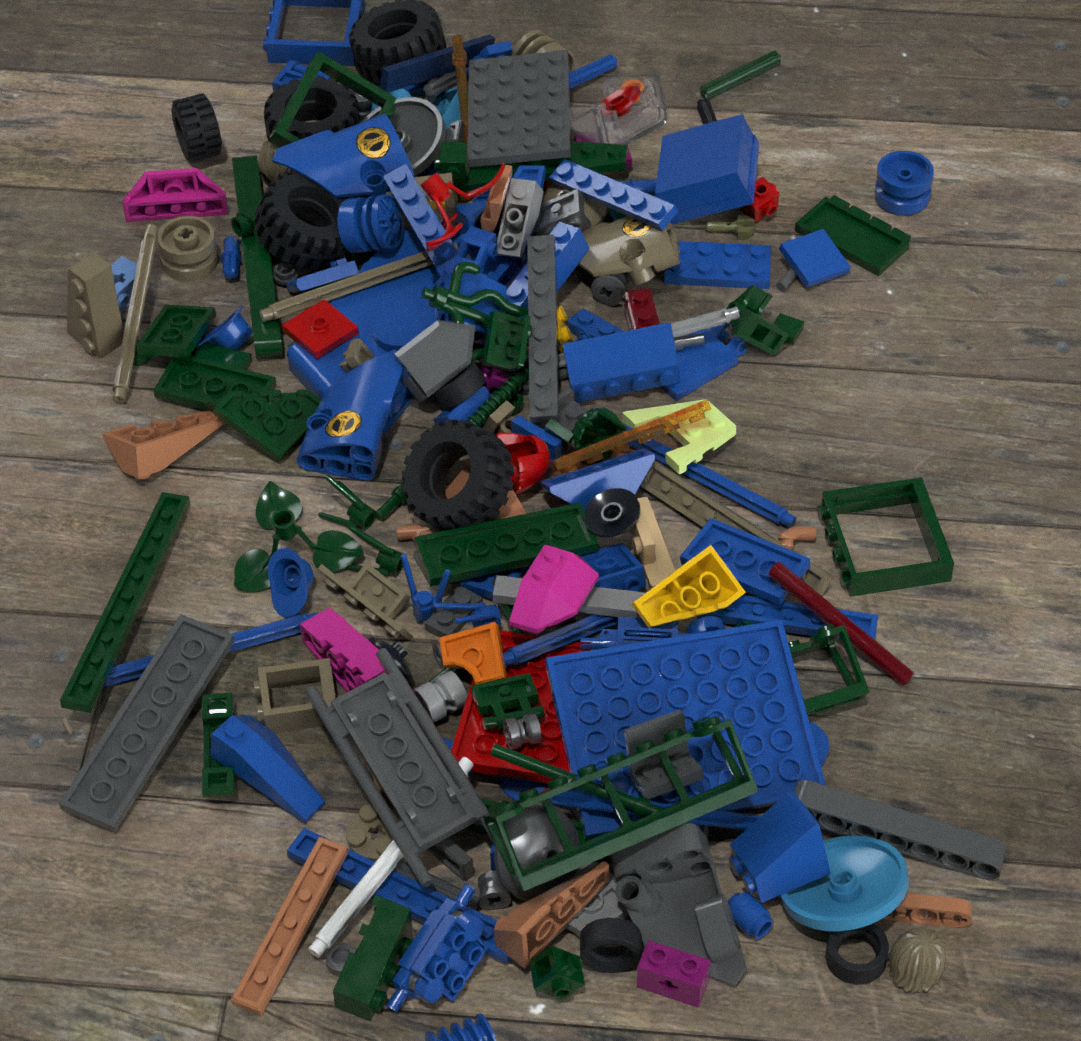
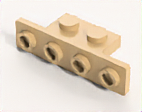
M648 497L637 498L640 503L639 518L627 533L631 534L635 555L638 554L650 589H652L673 573L675 568Z

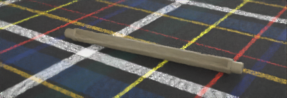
M153 224L146 225L145 232L142 233V242L115 382L112 389L114 392L113 400L117 403H123L126 394L129 392L136 345L155 245L158 238L156 234L157 227Z
M453 243V245L455 246L456 250H458V245H457V243ZM423 251L269 305L268 308L260 310V316L263 322L270 319L276 320L308 309L323 299L328 302L434 264L427 252Z

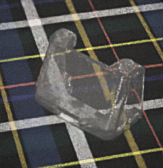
M660 75L613 76L607 79L601 88L602 99L624 87H639L641 91L640 96L630 106V112L618 117L616 110L607 111L605 109V102L594 105H570V133L586 142L628 145L663 126L666 123L668 112Z

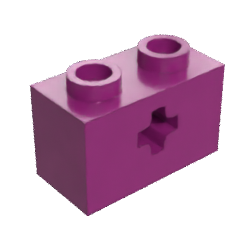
M648 940L637 967V988L699 1008L709 983L711 960Z

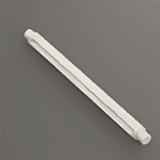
M463 757L459 761V765L468 778V773L474 764L468 758ZM394 840L318 934L315 935V941L308 948L312 955L320 958L326 949L329 950L347 928L350 921L355 918L396 867L399 860L404 857Z

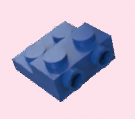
M623 542L598 549L596 552L578 555L599 574V579L594 587L637 592L641 588L646 587L644 567Z

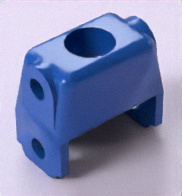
M446 272L437 280L436 285L449 290L452 274ZM463 273L460 294L471 296L477 291L492 289L501 293L506 298V286L486 277ZM484 300L478 305L469 307L481 311L488 316L494 310L505 313L491 300ZM434 308L437 320L453 322L449 313ZM463 317L464 324L475 326L473 343L485 345L487 331L484 326L479 322Z

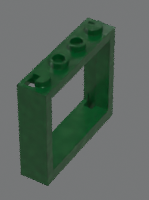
M317 51L309 62L268 141L280 148L301 140L287 132L318 71L381 107L378 116L385 113L389 120L396 108L392 107L396 97Z
M922 477L822 492L821 506H817L818 517L820 521L825 523L826 541L832 543V558L835 564H839L840 582L842 586L847 587L850 597L951 582L954 561ZM911 504L932 562L856 573L836 515Z

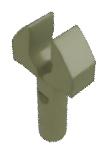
M737 215V220L734 222L708 221L706 222L705 229L707 232H733L737 234V240H746L755 233V220L747 215Z

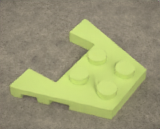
M707 399L622 412L623 422L627 426L641 432L654 426L662 425L683 445V447L666 453V463L678 474L684 473L687 470V465L692 461L693 463H698L702 460L703 454L709 449L716 450L736 435V425Z

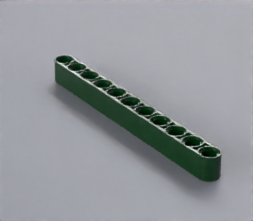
M257 155L232 158L238 212L249 214L254 221L257 208L262 200ZM254 223L253 232L250 236L246 234L241 239L256 359L283 356L279 320L270 319L263 322L260 316V310L276 303L269 248H264L260 237L256 233Z

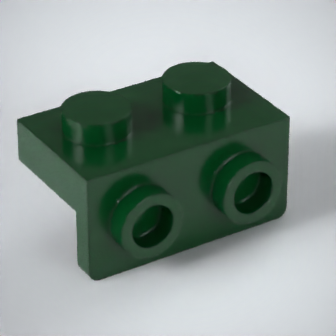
M495 310L490 312L482 365L510 373L523 368L528 358L526 346L532 330L530 325L531 316L524 314L521 317H516Z

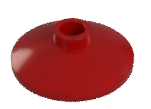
M624 87L604 98L595 109L597 116L609 117L617 114L618 117L629 113L631 110L630 106L640 96L641 91L639 87Z

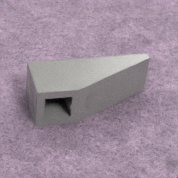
M511 178L497 239L498 251L496 255L515 258L522 257L528 242L527 237H530L539 216L544 193L536 181Z

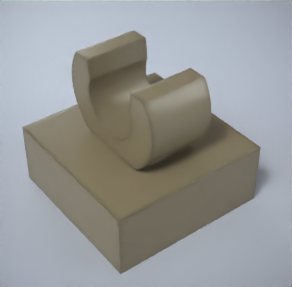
M360 338L351 340L348 351L343 353L345 362H341L339 365L348 373L375 356Z
M505 401L489 416L483 429L492 434L497 431L498 433H511L505 426L511 427V421L515 418L511 414L515 407L508 401Z

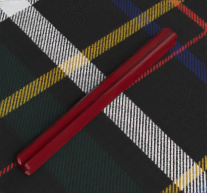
M776 562L771 567L768 573L770 577L828 625L833 624L834 627L845 625L851 644L897 682L905 685L914 675L910 668L781 562Z

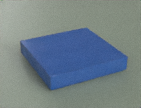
M824 229L781 243L779 247L780 252L806 288L847 274L851 269V266Z

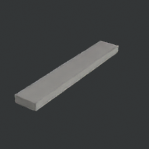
M496 575L493 603L514 605L523 578ZM593 587L578 613L641 618L631 604L644 595L645 592Z

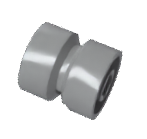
M452 671L436 677L434 684L426 682L413 689V692L433 723L445 718L447 711L454 713L464 708L467 699V693L462 682Z

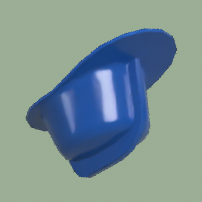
M241 305L224 322L203 335L196 347L208 341L213 345L234 350L239 348L253 332L252 328L240 314L243 306Z
M282 548L273 553L267 570L274 609L279 615L287 618L294 617L305 606L307 591L313 583L314 576L311 565L305 559L301 558L292 549Z

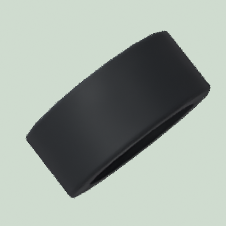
M471 361L467 368L438 389L433 395L442 408H452L476 393L485 383V377L475 362Z
M621 918L597 919L586 924L581 930L580 959L590 969L603 973H617L627 971L640 962L642 957V933L638 926L631 921ZM605 944H619V945H621V946H616V947H604V946H600V945H605Z
M875 924L853 930L831 931L828 936L825 954L827 966L835 977L846 983L856 985L870 983L879 978L886 968L889 951L888 940L880 927ZM850 939L864 940L876 950V958L866 964L850 963L840 956L838 945Z

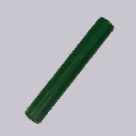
M771 51L700 87V94L704 98L709 99L780 64L781 55L776 51Z

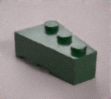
M377 895L374 896L371 903L374 906V914L369 926L362 924L359 930V934L364 937L356 952L349 953L333 989L335 1008L370 1022L376 1011L380 1012L383 1009L387 1000V991L391 984L394 985L392 980L401 968L398 963L413 941L411 908Z

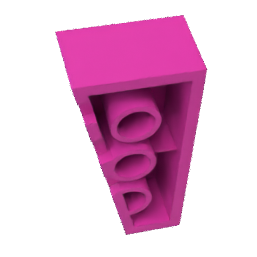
M330 607L300 624L302 643L317 660L330 658L332 676L346 693L386 672L376 656L379 649L346 622L343 616L338 615Z

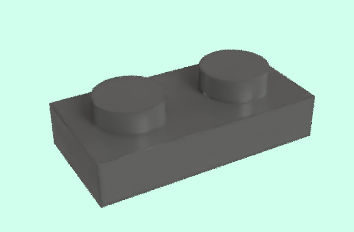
M458 585L443 603L477 604L483 603V597ZM438 608L425 622V630L437 637L457 633L466 623L456 624L455 619L471 616L472 611L475 610Z

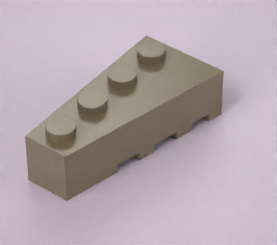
M93 252L68 268L67 333L82 344L87 352H92L102 359L122 345L124 332L112 267Z

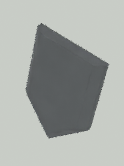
M437 320L394 353L395 357L427 398L471 364L475 326Z

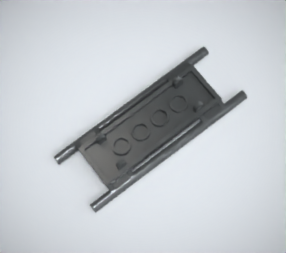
M382 648L377 651L376 656L386 672L332 700L329 707L316 686L307 688L305 693L421 886L426 888L434 880L418 856L419 853L477 821L481 822L494 845L495 842L482 816L489 813L488 809L386 648ZM348 736L352 738L353 742L355 743L365 762L369 766L370 770L372 771L382 790L386 794L387 798L389 799L390 803L392 804L393 808L395 809L396 813L401 819L400 822H398L395 818L394 814L387 805L386 801L384 800L383 796L381 795L371 776L367 772L366 768L364 767L363 763L361 762L351 743L347 739Z

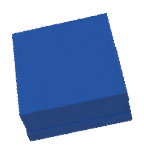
M743 114L662 136L655 195L657 198L676 206L678 213L670 221L671 225L754 203L759 142L755 134L753 135Z

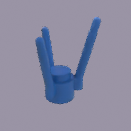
M402 554L401 560L411 593L413 615L417 621H427L436 611V608H433V603H442L450 570L446 569L444 571L435 597L428 591L417 592L407 556Z
M484 602L477 604L433 603V608L475 610L472 611L471 616L456 618V624L472 622L474 628L496 622L499 627L501 625L500 611L495 604L486 606Z

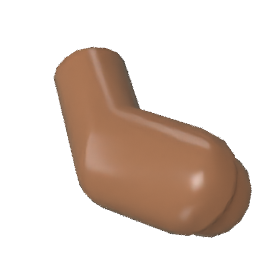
M423 524L396 527L398 541L412 539L415 542V537L434 533Z
M793 526L780 532L777 539L792 549L794 547V540L816 541V527Z

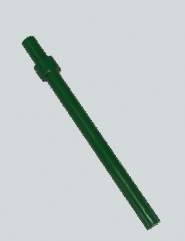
M496 743L490 754L551 779L566 776L567 780L578 776ZM589 781L575 787L610 801L602 784ZM616 790L623 806L633 810L632 813L640 817H645V815L648 816L664 809L651 804L650 799L642 796L636 798Z

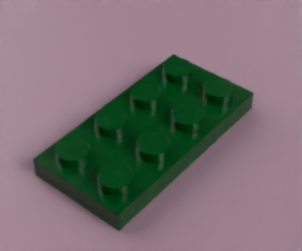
M189 356L182 359L173 357L153 391L155 398L213 412L214 408L231 391H242L243 394L258 393L259 390H274L277 384L276 377Z

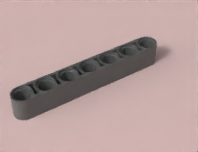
M801 780L795 785L793 792L817 820L821 829L844 836L876 838L892 845L901 854L981 879L995 880L1000 877L1006 846L996 838L813 781Z

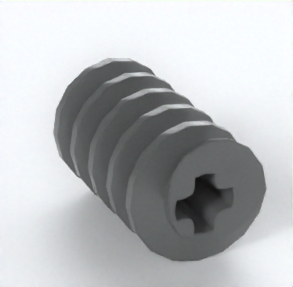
M628 272L595 277L591 286L595 299L607 306L617 305L621 301L628 283L631 281Z

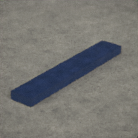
M490 34L384 67L382 68L380 88L389 93L469 67V60L479 55L480 51L486 46L493 45L495 37Z

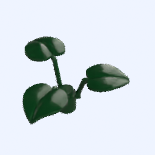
M269 481L258 499L256 519L263 529L274 530L275 532L272 536V552L270 556L262 549H252L243 553L235 565L234 587L245 592H261L270 589L267 570L269 560L273 553L278 550L279 540L289 541L296 534L311 549L316 550L313 554L315 566L319 568L322 564L332 573H338L347 569L360 559L364 552L361 545L354 538L336 530L322 532L318 536L317 544H314L302 531V527L296 525V521L302 513L300 499L292 492Z

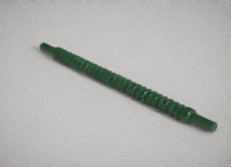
M557 340V349H558L561 344H560V342ZM529 358L523 368L513 372V376L508 377V381H504L503 386H499L498 391H494L493 396H489L488 401H484L483 406L480 405L478 407V411H473V416H468L469 422L479 427L482 426L481 424H486L489 416L505 401L510 400L512 395H515L517 390L521 389L522 385L526 384V380H529ZM402 481L400 486H397L391 492L392 496L377 510L376 518L383 521L399 504L406 503L407 497L403 495L402 485H405V481Z

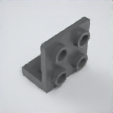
M677 710L625 729L627 755L636 752L635 746L645 741L653 740L655 744L665 740L663 734L677 728H681L682 732L686 731L684 713L681 710ZM688 741L665 750L683 786L704 779L703 769L689 753ZM657 754L629 765L630 779L644 798L651 799L675 790Z

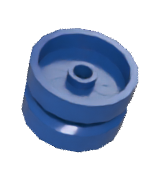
M895 151L882 157L877 166V181L875 183V200L879 206L888 212L898 215H910L926 208L930 201L931 185L934 176L933 165L929 159L912 151Z

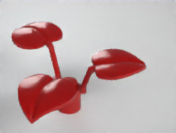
M503 162L493 180L483 187L468 193L455 187L451 181L445 183L437 172L420 185L432 202H435L443 218L441 224L444 229L446 228L445 234L438 239L426 241V252L438 248L445 241L452 238L463 226L460 222L453 227L451 223L458 216V213L456 212L448 218L441 205L443 201L451 196L448 191L451 189L466 200L476 198L497 183L505 169Z

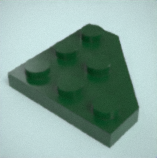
M308 389L297 390L296 393H281V390H259L258 393L243 394L242 391H231L214 408L213 415L275 461L279 462L306 434L307 420L315 414L322 399Z

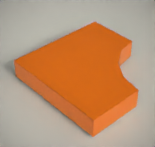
M496 622L439 637L442 661L446 668H461L472 674L475 684L507 678L499 626Z

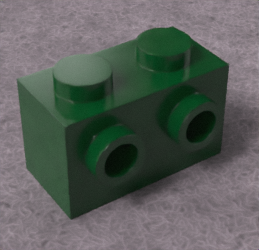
M441 142L440 156H435V171H440V174L452 173L455 187L467 193L468 175L467 142ZM457 194L458 202H466L465 198Z

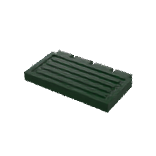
M835 195L831 198L824 197L795 223V231L803 236L824 229L845 259L877 276H880L909 249L911 235L896 227L892 229V225L875 216L870 219L871 214L854 205L850 207L849 202Z

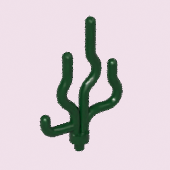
M461 262L454 267L449 290L436 285L433 289L424 287L421 293V298L429 300L430 307L449 313L453 323L464 324V317L479 322L486 331L489 316L481 311L469 308L478 305L484 300L493 301L502 311L517 317H521L524 314L528 315L527 308L508 302L501 293L492 289H483L471 296L460 294L463 273L467 272L477 275L480 272L479 265L471 262ZM484 349L472 350L471 361L483 359Z

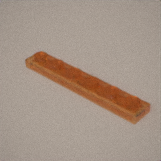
M708 399L552 460L549 464L553 472L561 470L562 475L578 469L576 463L587 460L589 465L604 459L602 453L612 449L613 453L616 454L629 449L628 443L636 439L641 444L654 439L653 433L663 429L664 433L667 434L679 429V422L688 419L690 424L706 418L704 413L712 410Z

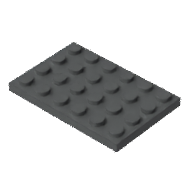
M568 50L469 60L467 150L469 167L502 164V162L507 164L571 157Z

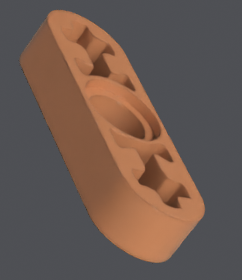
M906 893L899 906L882 919L961 928L970 925L972 922V904L961 898Z

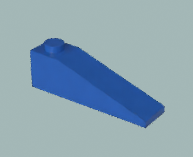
M232 715L212 733L211 757L225 767L233 766L236 775L304 824L325 805L323 797L277 735L252 716Z

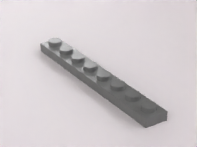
M552 234L527 237L528 315L531 316L530 325L532 327L529 337L530 420L532 423L549 422L550 419L559 421L555 237Z

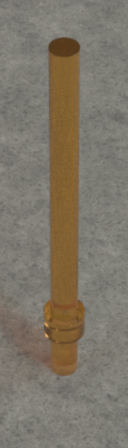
M454 35L452 37L454 48L452 63L456 68L460 118L465 124L463 142H467L468 150L469 97L465 68L467 53L463 48L462 36Z

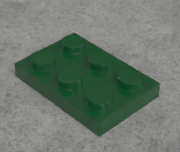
M165 305L137 343L138 355H149L150 357L169 356L177 359L188 358L216 318L215 307Z

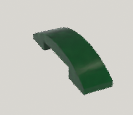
M232 692L202 695L203 798L234 795L235 792L233 766L225 767L210 756L212 733L234 715Z

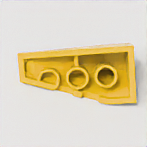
M710 545L631 605L647 627L652 628L725 609L746 592L712 545Z

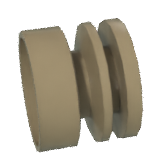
M532 30L516 43L511 56L568 49L557 43L545 32ZM568 50L570 73L575 66V57Z

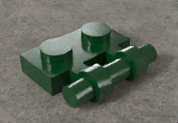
M530 673L471 685V694L479 715L488 713L493 715L482 718L484 730L496 728L497 731L503 730V720L509 718L522 719L524 715L535 713L538 719L545 717L542 705L532 708L530 704L538 703L539 698ZM519 708L518 711L504 713L506 709Z

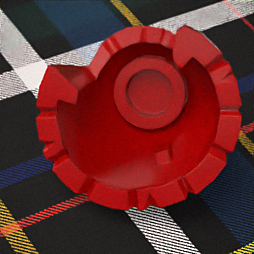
M497 433L495 437L503 441L505 449L509 450L512 461L509 463L514 465V476H511V481H513L512 489L515 494L518 495L532 488L543 478L549 467L550 452L548 451L547 444L541 438L534 435L525 436L516 433Z

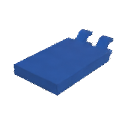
M727 323L712 327L709 331L703 329L689 334L703 333L705 344L685 346L683 350H676L681 382L659 387L677 402L737 365L738 356L747 351V348L742 345L747 341L734 335L727 345L722 343L721 341L729 337V333L725 330L730 326Z

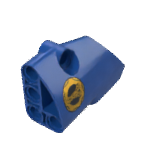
M385 113L335 133L325 130L277 148L272 159L273 163L290 168L309 178L335 198L364 195L368 198L370 196L386 194L390 189L383 176L404 164L408 166L415 178L403 145Z
M396 349L376 356L355 367L328 388L315 414L307 420V432L296 459L297 464L301 468L363 481H369L375 477L382 456V432L387 417H392L403 385L404 367L394 355L397 352Z

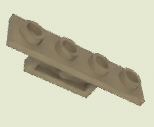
M367 562L349 585L322 564L319 566L318 569L326 575L323 581L336 591L339 587H342L346 591L343 596L356 607L360 602L365 605L366 608L363 612L375 622L380 618L384 620L386 625L383 628L393 636L398 638L401 634L409 641L413 636L393 620L411 598L407 593Z

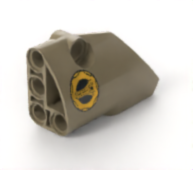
M625 216L611 223H600L581 231L590 249L578 265L593 277L628 272L632 283L639 285L655 276L651 266L654 265L655 270L660 272L680 264V246L671 222L661 231Z

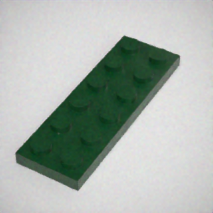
M581 502L415 537V547L430 587L440 585L446 569L450 570L447 583L530 566L544 545L556 547L576 555H582L598 551V542L595 535L589 531L585 524V511Z

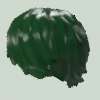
M592 408L580 416L574 424L573 439L581 459L586 458L587 461L594 463L598 459L603 461V458H610L618 442L623 440L621 433H625L627 427L611 410Z

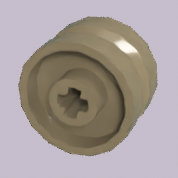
M180 216L169 220L161 226L157 233V242L161 266L166 275L179 281H196L207 277L215 270L218 264V254L215 245L214 229L208 221L196 216Z

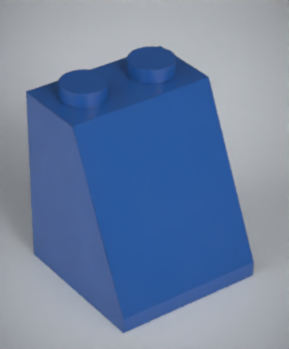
M793 791L786 793L730 844L733 857L729 859V863L736 876L741 875L747 892L749 894L754 893L760 903L831 874L820 825Z

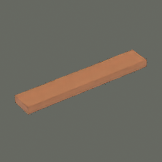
M319 836L231 998L232 1005L262 1016L349 853L347 846Z

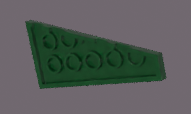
M570 141L571 157L507 163L504 165L512 166V178L519 166H545V181H550L549 176L564 159L597 173L625 170L628 145ZM502 164L470 167L466 184L467 193L476 190V187H483L493 180Z

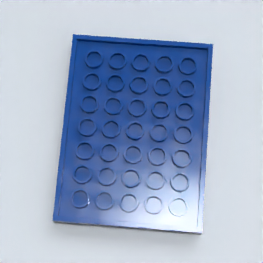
M782 620L559 655L545 659L551 693L571 773L578 775V769L591 764H595L596 768L607 764V757L619 752H624L626 756L625 729L681 710L685 716L686 730L693 728L692 722L706 716H710V718L719 716V719H731L759 792L716 810L740 812L773 806L786 793L794 791L796 783L801 780L826 785ZM720 730L724 740L726 741L734 759L736 760L740 768V765L738 763L737 757L735 755V752L733 750L726 730ZM711 734L687 740L689 753L703 769L704 778L684 786L689 797H693L733 779V775ZM629 765L608 773L615 790L636 798L638 796L643 797L630 779ZM599 778L592 780L594 782L602 784ZM573 788L574 791H580V792H583V793H587V792L582 791V790H579V789H577V788ZM673 790L650 800L664 804H676L679 802V797L676 791ZM578 808L585 839L598 837L622 825L617 813ZM628 815L631 821H636L638 819L643 818L640 816Z

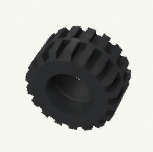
M201 93L173 101L171 109L173 124L181 150L188 161L194 162L220 155L222 148L221 134L209 99Z

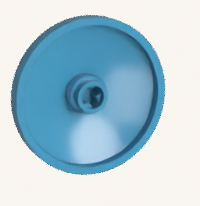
M841 836L823 841L831 874L781 895L786 912L802 925L823 931L853 930L873 924L894 911L906 896L909 887V875L903 856L895 847L887 842L866 836Z

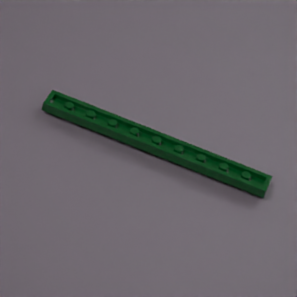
M161 493L60 699L62 708L91 713L190 506L189 496Z

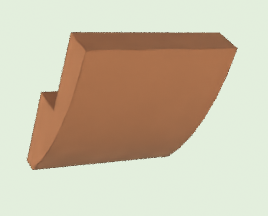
M505 165L500 179L490 190L481 217L482 230L493 232L498 223L512 178V166Z

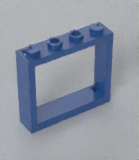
M273 0L274 8H270L269 13L271 23H267V38L263 39V50L267 51L268 63H288L290 60H295L299 64H309L313 56L319 51L342 66L355 65V58L349 42V34L355 21L359 20L360 16L364 14L365 0ZM285 6L350 8L344 42L278 40Z

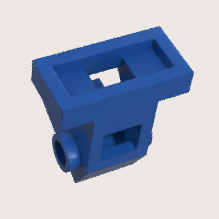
M471 226L466 234H461L457 251L463 262L479 265L480 272L477 274L478 276L489 278L488 275L482 274L487 260L496 263L498 243H495V233ZM469 252L472 257L476 258L475 261L466 258Z

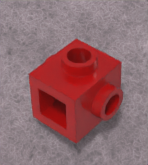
M761 177L755 184L754 203L739 208L747 216L753 218L756 223L763 217L772 215L777 210L779 190L773 183H769L764 177Z

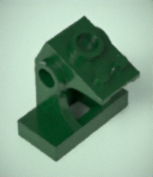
M752 285L726 307L727 309L737 307L740 314L739 319L730 321V324L733 326L731 331L743 340L775 356L790 334L784 328L762 316L764 308L773 296Z

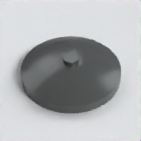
M404 97L395 100L392 107L396 108L390 122L403 145L416 176L431 165L435 160V156L439 155L441 142H445L446 125L442 115L431 102L417 97ZM381 107L373 110L363 121L378 116Z

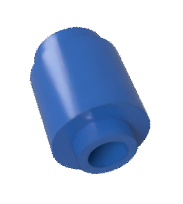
M748 892L736 893L728 900L735 925L748 937L753 936L755 939H760L769 932L774 920L770 917V912Z

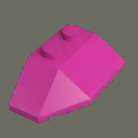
M198 168L145 172L123 199L126 222L174 219L180 216L228 215L226 192Z
M544 545L521 580L510 616L509 626L538 634L544 631L545 627L559 624L577 615L599 579V574L582 557L572 552Z

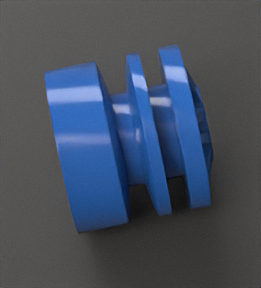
M381 194L368 198L346 199L341 203L338 210V231L344 247L350 253L357 254L373 250L396 249L400 245L404 228L403 216L399 204L392 195Z

